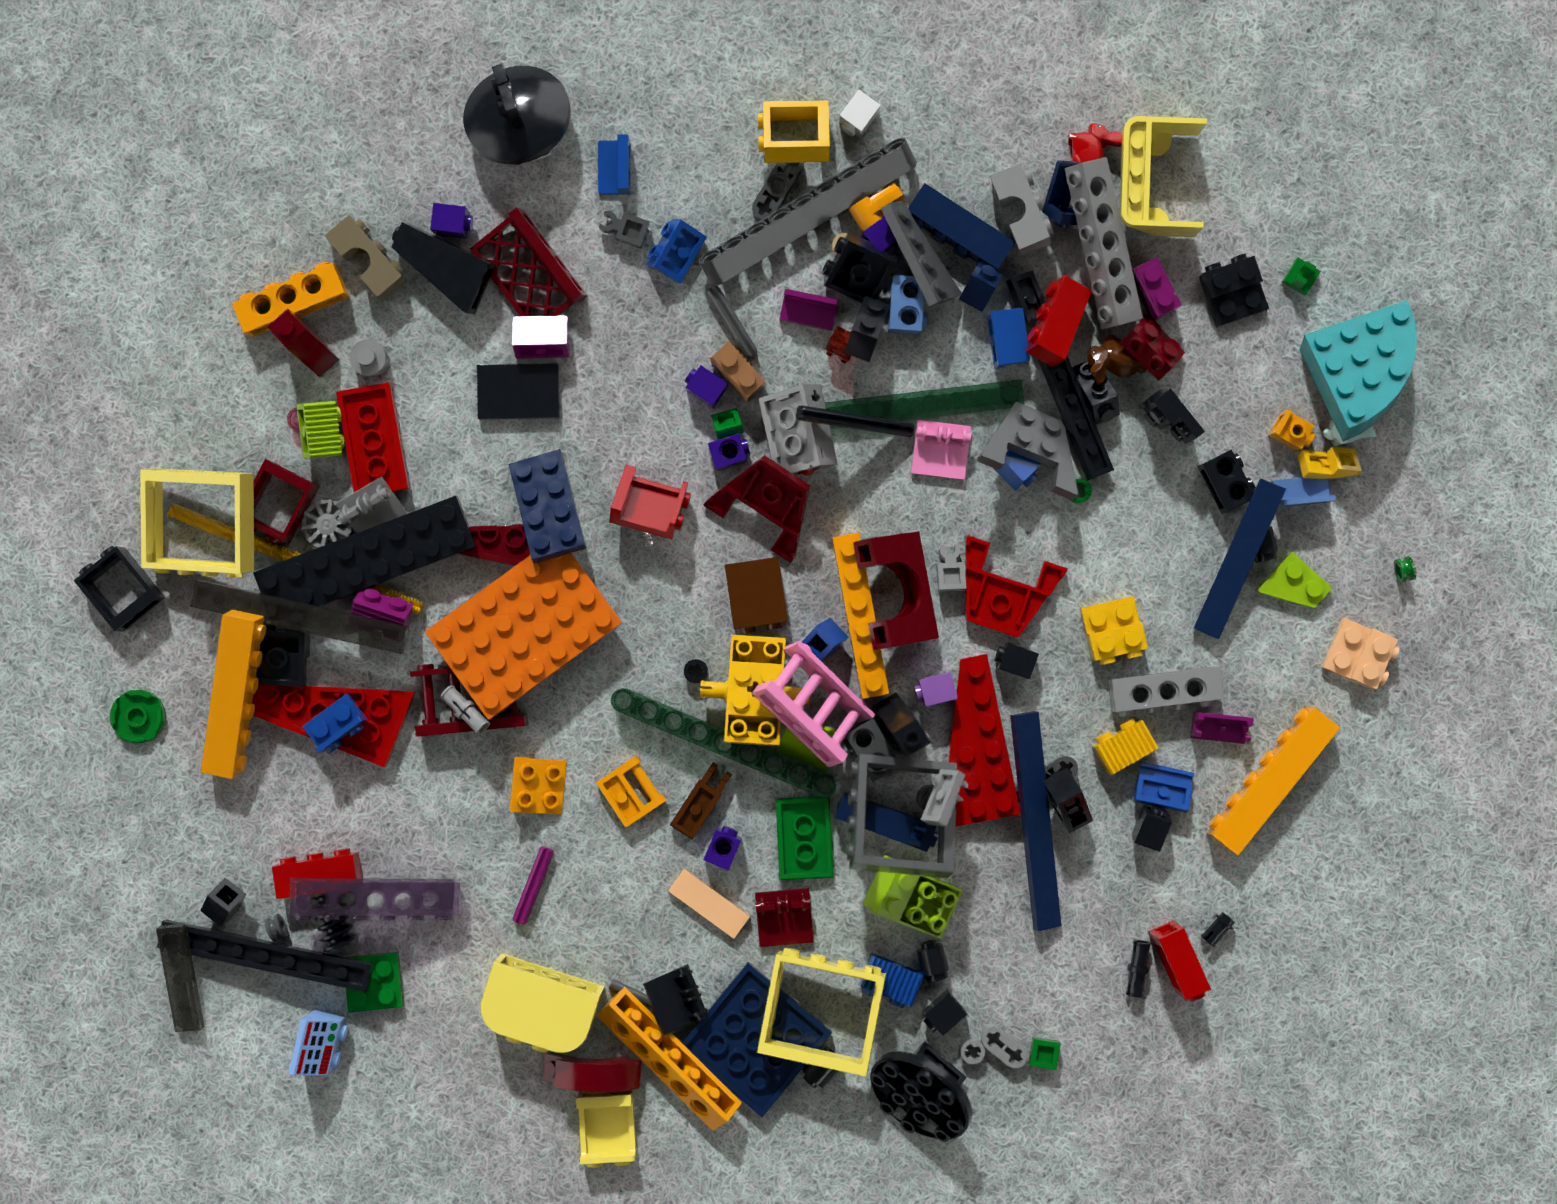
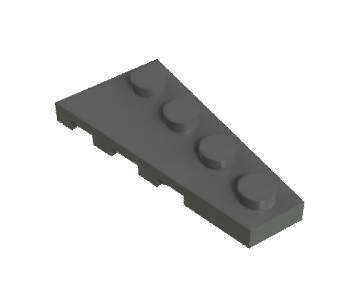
M903 201L889 203L882 207L881 210L929 307L960 297L961 291Z

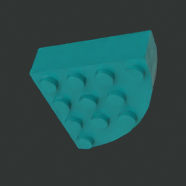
M1408 300L1304 335L1300 347L1301 354L1343 442L1362 434L1380 420L1384 414L1386 415L1395 404L1410 376L1416 357L1417 333L1415 319Z

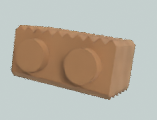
M727 342L710 358L711 364L746 402H749L765 387V378H761L758 370H754V366L747 362V358H743V354L736 350V346H732V342Z

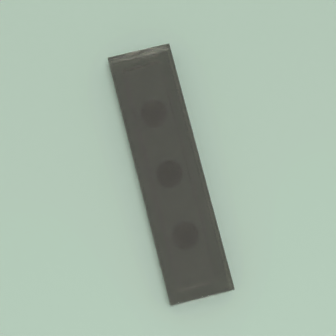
M186 924L161 925L156 928L175 1032L200 1031L205 1026Z

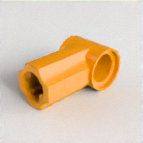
M893 182L870 198L867 196L848 210L863 232L884 217L881 210L882 207L889 203L898 201L905 203L906 201L900 188Z

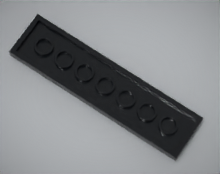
M453 496L253 572L273 624L477 547L460 500L458 496Z

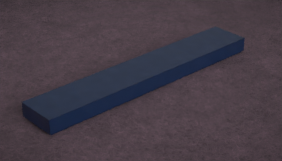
M1260 478L1194 629L1220 639L1286 488Z

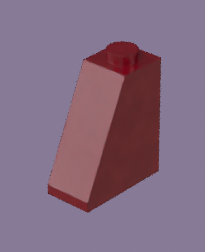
M286 309L267 326L284 347L318 377H321L340 360L305 320L289 309Z

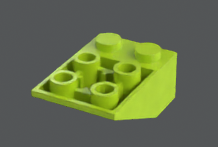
M884 855L883 858H892V857H889V856H887V855ZM876 872L862 905L877 915L941 940L963 890L936 877Z

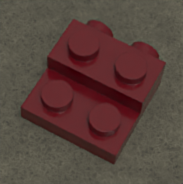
M1148 315L1120 342L1158 381L1178 363L1185 353L1179 343L1171 339L1161 329V326Z

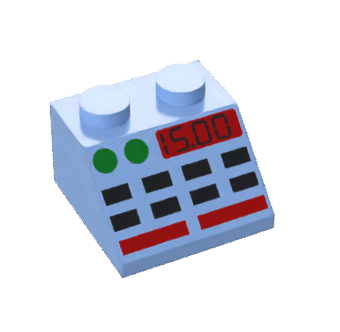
M314 1009L302 1018L288 1074L327 1076L334 1068L337 1069L342 1055L341 1052H338L340 1041L344 1042L348 1031V1026L344 1025L346 1017Z

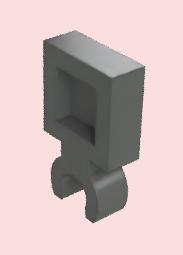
M604 211V217L612 219V223L609 226L600 224L599 229L604 233L615 231L617 232L615 236L617 241L641 249L650 222L627 213H623L620 220L617 219L613 212Z

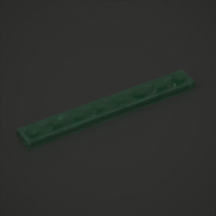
M1022 379L831 401L825 402V407L827 410L897 421H910L1011 409L1015 402L1025 404ZM829 425L830 430L845 428Z

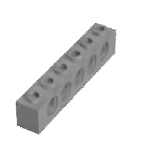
M1107 157L1065 168L1101 329L1143 319Z

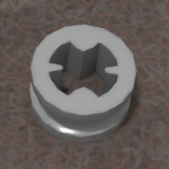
M970 1037L961 1043L960 1054L962 1059L968 1064H977L983 1060L985 1049L980 1040ZM972 1044L974 1048L979 1046L980 1051H976L978 1054L976 1057H972L971 1054L965 1055V1051H968V1045Z

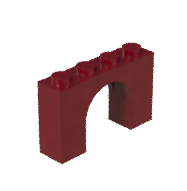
M920 532L874 537L853 542L858 569L876 566L887 567L899 577L904 592L903 605L898 615L892 619L868 623L873 650L939 638Z

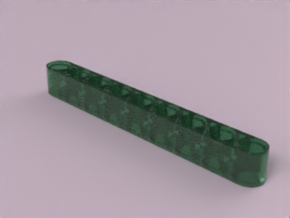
M629 688L618 689L611 696L612 707L624 715L819 797H830L836 791V779L827 771L765 745L732 743L729 749H720L716 741L720 735H725V728ZM622 692L629 694L631 697V704L627 708L620 707L617 703V697ZM652 703L656 707V715L653 718H646L642 714L644 704ZM674 713L680 716L682 722L679 728L673 729L668 726L667 717L670 714ZM696 724L703 725L707 731L705 738L696 739L693 737L692 727ZM747 745L755 747L757 756L753 760L744 759L741 754L743 747ZM771 756L779 757L782 761L781 768L776 771L770 770L766 765L767 759ZM800 766L806 769L807 777L803 781H796L792 778L791 773L795 767ZM822 777H827L832 781V787L826 792L818 790L816 786L817 781Z

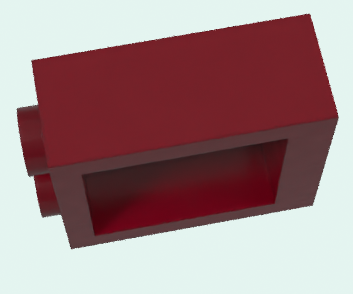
M265 459L254 479V510L273 475L305 492L284 532L255 517L254 532L256 533L257 529L267 533L264 538L280 545L281 541L290 543L303 519L304 512L310 506L320 486Z

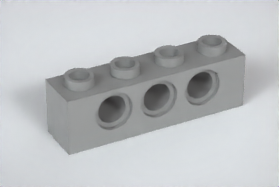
M1220 666L1107 679L1111 711L1119 712L1120 717L1136 715L1135 710L1146 709V713L1163 712V706L1173 705V710L1190 708L1189 703L1200 702V707L1217 705L1216 700L1225 699ZM1191 681H1195L1199 688L1194 696L1189 695L1187 692V686ZM1165 684H1168L1172 690L1171 696L1168 699H1163L1160 695V689ZM1138 687L1142 688L1145 692L1143 701L1139 703L1133 699V692Z

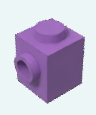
M951 672L918 679V686H914L917 701H923L925 707L958 699Z

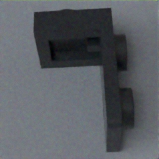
M1087 360L1073 366V370L1083 393L1089 401L1090 412L1097 425L1104 421H1110L1120 415L1118 394L1106 375L1101 385L1096 384L1095 377L1090 374L1091 366Z

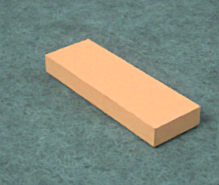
M685 868L668 890L733 939L750 917L749 914Z

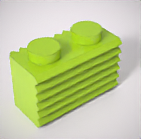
M336 402L298 404L297 413L303 459L342 455L341 450L344 449L345 443L343 435L339 433L338 423L341 421V411L336 406Z

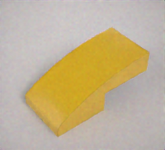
M1332 446L1327 452L1302 450L1297 456L1302 476L1306 479L1342 478L1358 475L1362 472L1356 449Z

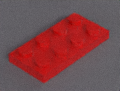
M387 382L337 391L336 395L341 411V423L353 491H358L381 476L392 492L409 490L410 485L392 384Z

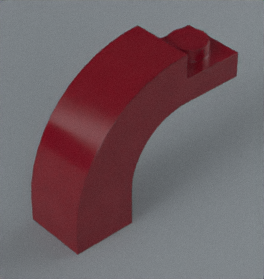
M556 1052L544 1053L543 1081L554 1083L556 1088L583 1092H619L640 1088L641 1060L624 1056L606 1059H584Z

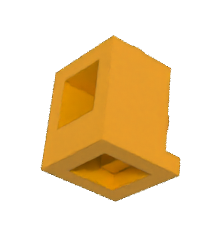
M1286 409L1280 413L1268 436L1295 451L1301 450L1303 446L1308 448L1315 437V433L1312 432L1315 425L1293 414V411ZM1294 426L1300 429L1299 435L1293 433Z

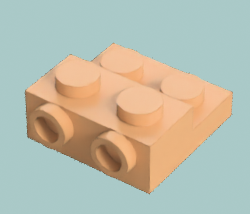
M1342 618L1321 668L1369 689H1377L1378 686H1383L1388 679L1389 672L1385 669L1389 660L1394 661L1399 653L1400 648L1396 646L1398 639L1376 629L1367 628L1347 618Z

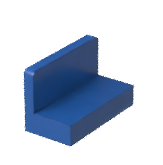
M617 134V140L598 141V193L600 195H630V138L628 134Z
M1023 308L991 311L987 316L994 369L1005 368L1010 364L1029 362L1030 354L1025 352L1028 341Z

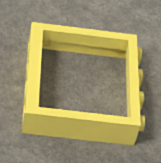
M160 468L140 470L141 568H153L154 572L159 574L170 573V570H177L178 575H193L194 571H201L202 576L214 577L219 576V573H226L227 578H243V573L254 571V473ZM163 482L235 485V562L164 558Z
M784 948V951H779L775 957L757 1053L866 1076L872 1053L886 973H882L881 968L871 965H865L864 969L853 967L854 962L838 959L837 963L827 961L826 956L820 954H811L810 957L802 956L800 951L796 949ZM785 963L876 982L861 1059L771 1039Z

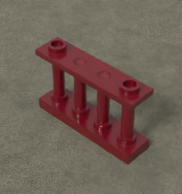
M434 664L417 665L418 671H410V677L421 676L425 719L422 720L423 725L415 726L416 737L474 731L463 719L459 720L455 716L456 712L452 708V717H449L450 722L439 723V718H436L432 675L448 674L449 686L453 685L461 694L460 680L451 668L434 669ZM514 702L503 712L504 717H496L489 720L490 725L486 730L527 726L528 717L527 715H520V710H517L516 702ZM479 708V713H481V714L486 718V716L483 714V712H482L481 709Z

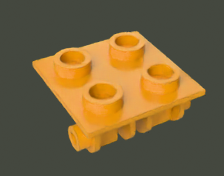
M523 756L514 757L509 812L562 815L567 761L536 759Z

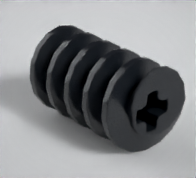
M341 891L328 892L309 899L318 900V903L311 908L312 910L321 911L314 920L324 922L323 925L317 928V931L327 933L320 939V942H329V945L323 949V952L347 946L356 938L355 934L347 933L353 928V924L344 923L350 917V913L341 912L348 906L346 902H338L339 899L345 896V893Z

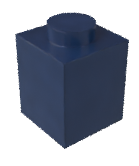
M978 262L958 300L983 312L1002 274L993 267Z

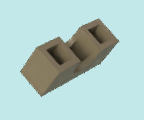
M348 215L330 230L325 237L346 261L360 253L369 255L370 266L360 278L376 297L383 302L406 282V279L402 276L405 270L395 259L391 262L384 255L387 249L378 239L372 241L368 237L367 233L370 230L360 218L355 221Z

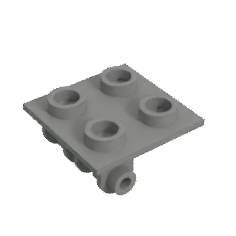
M382 476L336 503L342 512L339 514L343 523L349 522L356 533L408 514Z

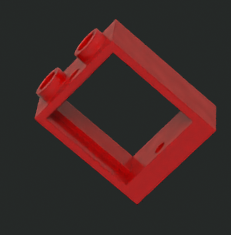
M1171 921L1148 931L1175 992L1186 1001L1189 999L1190 1001H1196L1205 997V992L1211 990V987L1185 928L1175 921Z

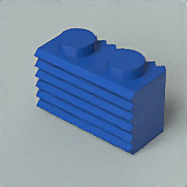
M871 953L867 965L879 967L882 973H886L882 996L890 998L889 1003L899 1008H904L905 1005L912 1007L923 979L922 972ZM861 979L860 987L864 988L863 992L873 997L876 982Z

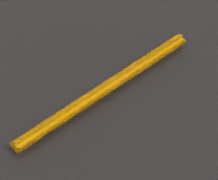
M173 503L167 513V516L170 515L173 519H179V521L186 524L195 525L198 529H204V531L211 534H217V536L220 535V537L226 538V540L229 539V541L235 542V527L232 528L231 525H226L218 520L216 522L215 519L213 521L212 518L210 519L206 515L204 516L193 510L185 509V507L182 508V506ZM256 535L254 536V551L264 555L267 554V556L270 555V557L279 559V561H285L298 556L297 551L295 553L294 550L291 552V549L288 551V548L285 549L284 546L282 548L281 545H276L273 542L269 544V540L266 542V539L263 541V538L260 539L259 536L258 538ZM379 584L367 588L377 590L382 595H387V597H398L404 599L408 604L412 603L414 605L413 614L419 615L424 607L422 601L420 603L419 600L416 602V599L413 601V597L411 599L410 596L406 598L407 595L403 597V593L400 595V592L397 594V591L395 593L394 590L391 592V589L388 591L387 587L386 589H384V586L381 588L382 585L378 587Z

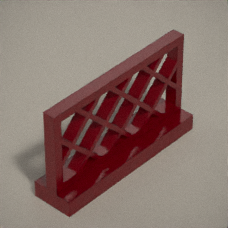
M516 207L509 213L508 218L470 248L474 255L496 264L491 278L520 317L530 316L531 307L545 309L544 316H560L576 302H580L587 297V294L525 211ZM512 225L517 232L515 243L502 242L503 231ZM488 243L496 244L495 260L485 259L479 250ZM502 245L515 247L513 262L500 261ZM520 248H528L533 253L531 265L518 263ZM537 260L542 266H536ZM499 264L512 266L511 282L502 281L499 278ZM517 267L531 268L529 284L516 282ZM536 269L546 270L549 274L548 286L534 285ZM553 281H554L555 284L558 286V288L552 287V286H553ZM505 284L510 285V291L505 286ZM515 286L529 287L527 303L517 302L514 298ZM534 288L547 290L545 305L532 304ZM552 290L561 291L567 299L560 307L550 306ZM521 306H526V313ZM550 309H551V310H555L554 312H552V313L549 315V310H550Z

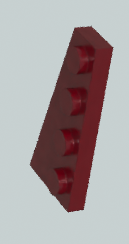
M512 524L509 526H469L477 547L457 554L516 566L530 556V551L523 524Z

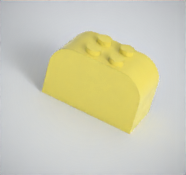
M501 954L494 961L480 1006L481 1015L485 1024L493 1032L506 1036L505 1039L511 1043L521 1044L525 1042L531 1044L532 1049L547 1053L548 1050L565 1053L576 1049L586 1039L593 1025L605 986Z

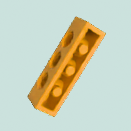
M322 262L313 267L314 270L310 272L292 274L288 277V281L280 284L279 282H273L264 286V290L256 294L249 292L239 296V300L233 302L232 306L243 333L249 337H254L268 331L267 326L286 309L291 310L299 317H303L350 298L339 268L333 262L330 264L329 262ZM315 282H320L321 289L319 292L311 294V285ZM295 292V300L290 304H286L285 298L287 294ZM270 302V310L266 314H261L260 308L262 304Z

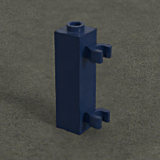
M843 790L834 817L847 822L848 816H852V806L848 805L849 792ZM866 799V830L928 852L929 847L934 848L938 839V832L935 831L936 825H929L917 817Z

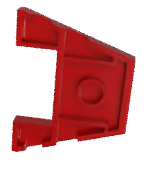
M967 535L965 539V621L1018 638L1047 597L1053 592L1059 581L1067 573L1068 568L1043 561L1036 585L1032 587L982 570L991 543Z

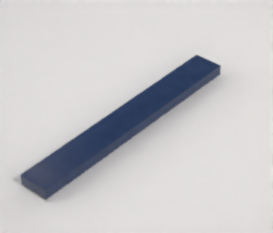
M1031 711L1010 715L1033 930L1042 931L1060 927L1062 924L1048 794L1043 783L1046 780L1039 712Z

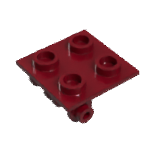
M809 888L755 892L759 947L814 943Z

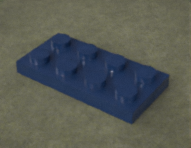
M558 449L508 464L533 563L586 549L561 450Z

